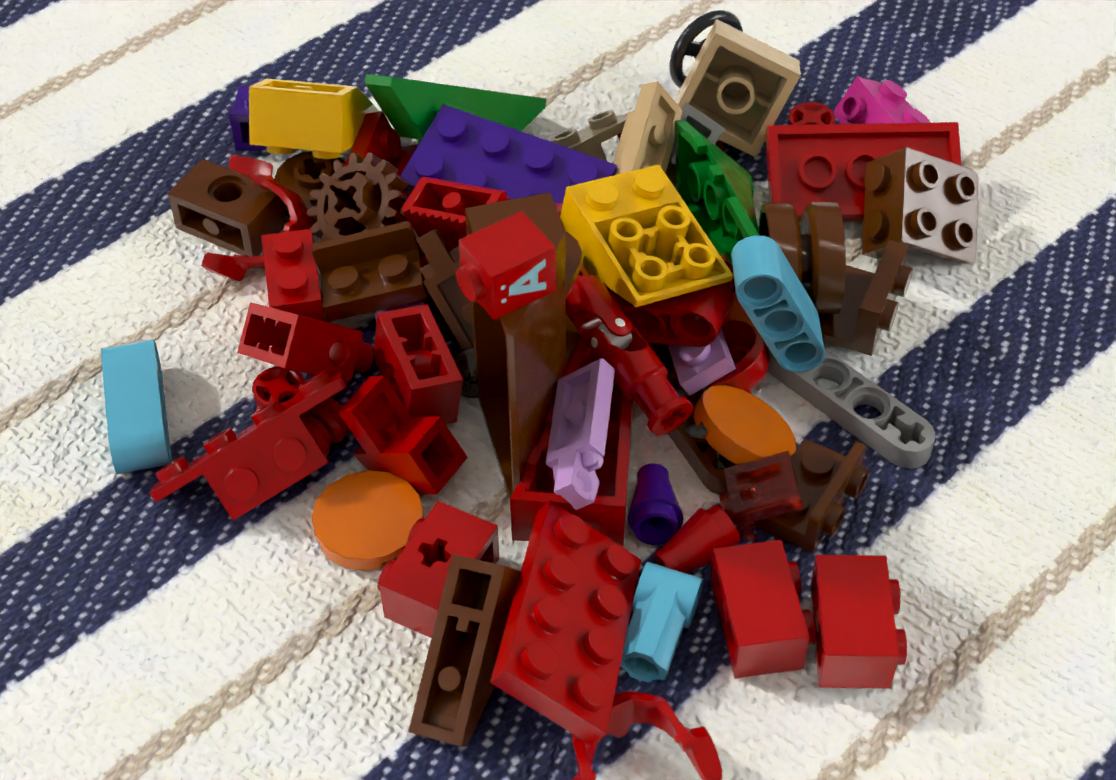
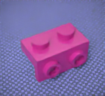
M857 76L834 109V116L841 124L931 123L926 115L912 108L906 101L907 93L905 90L889 80L880 83Z

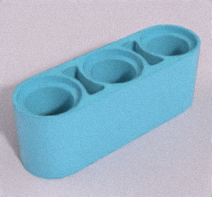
M756 235L744 238L733 247L731 253L735 290L739 303L782 368L791 372H805L818 367L824 360L825 350L819 314L781 248L773 239Z
M151 339L101 348L108 440L116 474L168 465L172 462L162 370L155 340Z

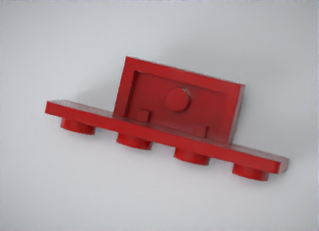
M326 370L320 372L298 387L302 394L298 398L284 406L279 399H276L250 416L255 424L238 434H235L232 428H228L203 444L207 453L190 463L186 461L184 456L169 463L155 473L159 482L154 484L149 494L155 502H158L203 474L232 520H235L329 463V459L301 414L346 388L347 380L343 373L339 372L330 378Z

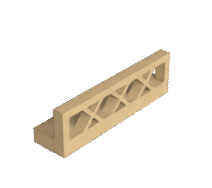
M659 81L641 86L635 110L627 114L613 162L618 168L616 175L658 164L666 174L675 141L674 121L681 119L683 111Z

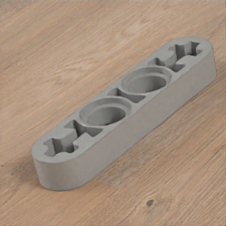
M766 345L770 356L768 372L888 461L899 467L912 469L921 467L930 459L935 441L933 426L926 419L824 348L825 357L818 367L805 372H791L779 365ZM822 376L832 377L841 386L836 389H823L816 385L814 379ZM859 405H870L877 408L881 412V416L872 419L863 418L854 411V408Z

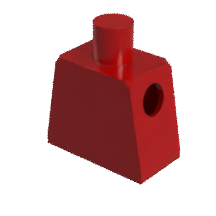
M252 302L249 304L237 351L239 354L285 369L317 375L326 370L331 378L337 373L342 372L347 382L352 379L354 372H367L372 364L374 355L372 346L369 343L362 342L363 336L359 330Z

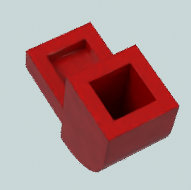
M370 376L338 411V414L360 443L359 448L353 453L358 461L367 470L389 472L406 480L418 494L437 495L468 458L441 416L412 417L384 376Z

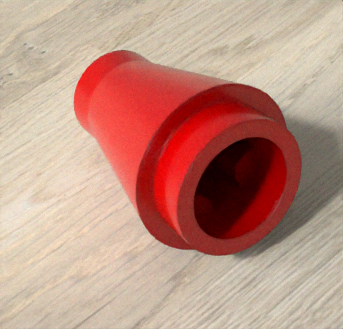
M713 505L707 510L698 508L661 549L653 553V558L657 565L687 574L711 564L713 548L735 546L740 542V535L732 520L719 506Z

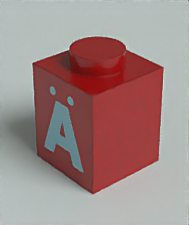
M523 211L459 239L461 267L456 270L459 287L470 302L477 301L493 320L499 319L556 291V247Z

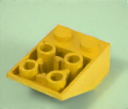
M266 78L249 87L250 145L267 146V152L271 154H292L296 152V149L311 150L312 156L315 158H339L341 153L352 148L365 115L378 112L379 110L357 86Z
M659 164L566 187L560 219L565 232L572 235L580 245L582 264L590 275L598 276L605 286L635 307L732 281L734 275Z

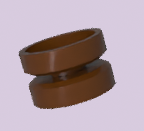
M809 202L803 210L800 225L796 210L791 203L762 204L758 225L759 235L769 237L779 245L815 305L818 314H839L845 292L846 247L842 213L838 202Z

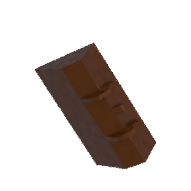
M550 192L465 208L467 236L523 211L556 247L555 292L496 320H493L477 301L471 302L477 398L509 501L516 484H520L526 472V462L532 448L538 445L545 429V419L551 405L555 404L558 379L565 376L566 370L581 340V334L566 315V297L580 272L582 250L578 241L568 232H565Z

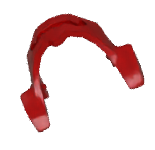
M231 155L228 166L231 170L254 180V186L264 191H273L287 205L291 218L285 224L283 232L310 229L312 227L313 218L307 215L308 209L300 195L274 181L272 177L273 165L271 163L250 157ZM207 252L204 254L201 266L207 271L237 281H242L246 271L249 269H265L263 255L249 257L245 254L242 256L234 254V256Z
M631 690L614 695L606 735L611 734L620 738L627 735L632 724L649 723L664 730L674 739L682 751L687 754L702 780L722 779V766L711 735L704 726L692 729L685 727L663 697ZM572 734V743L578 769L576 777L572 780H596L597 775L593 771V757L597 744L604 737L595 744L590 745Z

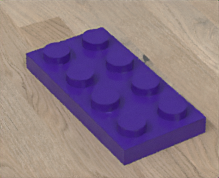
M443 104L400 176L407 180L408 186L403 192L409 194L412 193L421 177H431L507 191L506 197H509L510 200L550 192L554 203H563L566 187L616 175L618 168L616 164Z

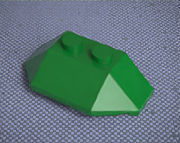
M366 74L365 85L400 137L418 139V145L443 104L522 131L546 108L547 98Z

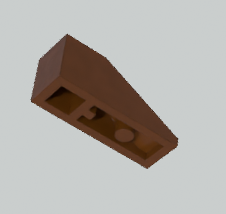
M452 554L408 732L460 747H467L495 687L490 682L521 571L500 564Z

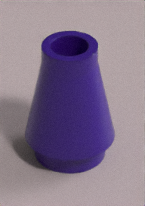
M651 463L642 466L637 472V483L627 522L636 538L641 542L649 545H662L667 543L681 528L684 517L670 483L667 468L660 464Z

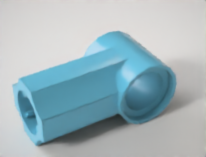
M650 562L645 564L633 601L632 611L634 613L628 626L620 667L628 672L630 677L648 683L653 680L666 679L683 628L688 629L693 620L703 586L702 578Z

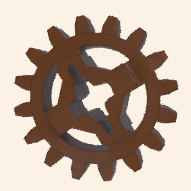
M368 152L365 158L356 153H351L348 165H345L338 159L333 162L335 173L332 176L321 173L319 178L324 184L322 190H312L310 196L318 200L317 206L307 210V215L317 221L310 229L313 235L320 238L319 242L408 221L400 213L401 208L408 199V196L401 193L408 186L407 180L397 174L398 168L388 161L380 159L373 153Z

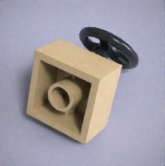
M725 10L705 13L690 23L677 39L669 61L671 79L680 88L674 100L677 105L682 108L685 102L702 112L725 128L719 140L754 157L757 156L766 140L768 125H774L801 76L800 60L743 33L742 24L733 13ZM713 26L706 39L701 42L693 41L702 31ZM685 55L692 56L695 59L687 77L683 72Z

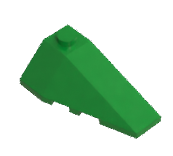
M684 119L675 120L677 192L718 253L732 266L731 253L733 247L746 237L760 236L753 202L754 187L752 178L737 162Z

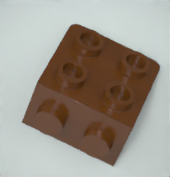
M907 147L866 163L862 255L879 259L882 257L889 240L909 245L908 249L911 248L961 264L970 263L976 259L979 177L974 170Z
M889 240L875 273L846 265L845 292L840 313L819 314L823 342L872 356L882 331L890 332L899 305V302L895 301L897 296L905 297L913 273V268L905 266L909 245Z

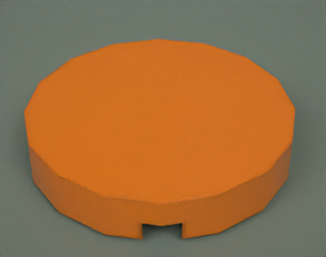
M727 385L711 386L702 394L694 406V421L697 427L703 423L704 427L708 430L704 437L710 446L727 460L747 470L760 472L766 466L771 468V473L778 472L786 465L796 451V438L787 422L776 410L760 398L742 389Z
M366 470L347 474L329 484L316 499L311 518L316 541L319 543L321 551L330 561L346 569L372 571L383 568L382 563H386L391 559L396 558L397 560L407 545L408 536L414 523L419 518H424L419 494L406 480L389 472Z

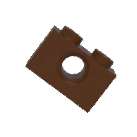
M202 159L168 192L176 229L239 255L259 256L263 252L261 235L280 233L284 229L287 220L283 200L276 193L270 190L264 191L253 185L254 180L228 167H222L205 159Z

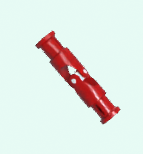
M581 262L580 272L566 297V315L581 336L589 343L598 359L603 358L615 369L614 382L627 400H635L648 418L647 427L655 436L665 435L673 431L689 418L694 409L693 405L686 397L679 396L666 378L668 371L658 356L626 317L620 305L601 279L596 275H590Z

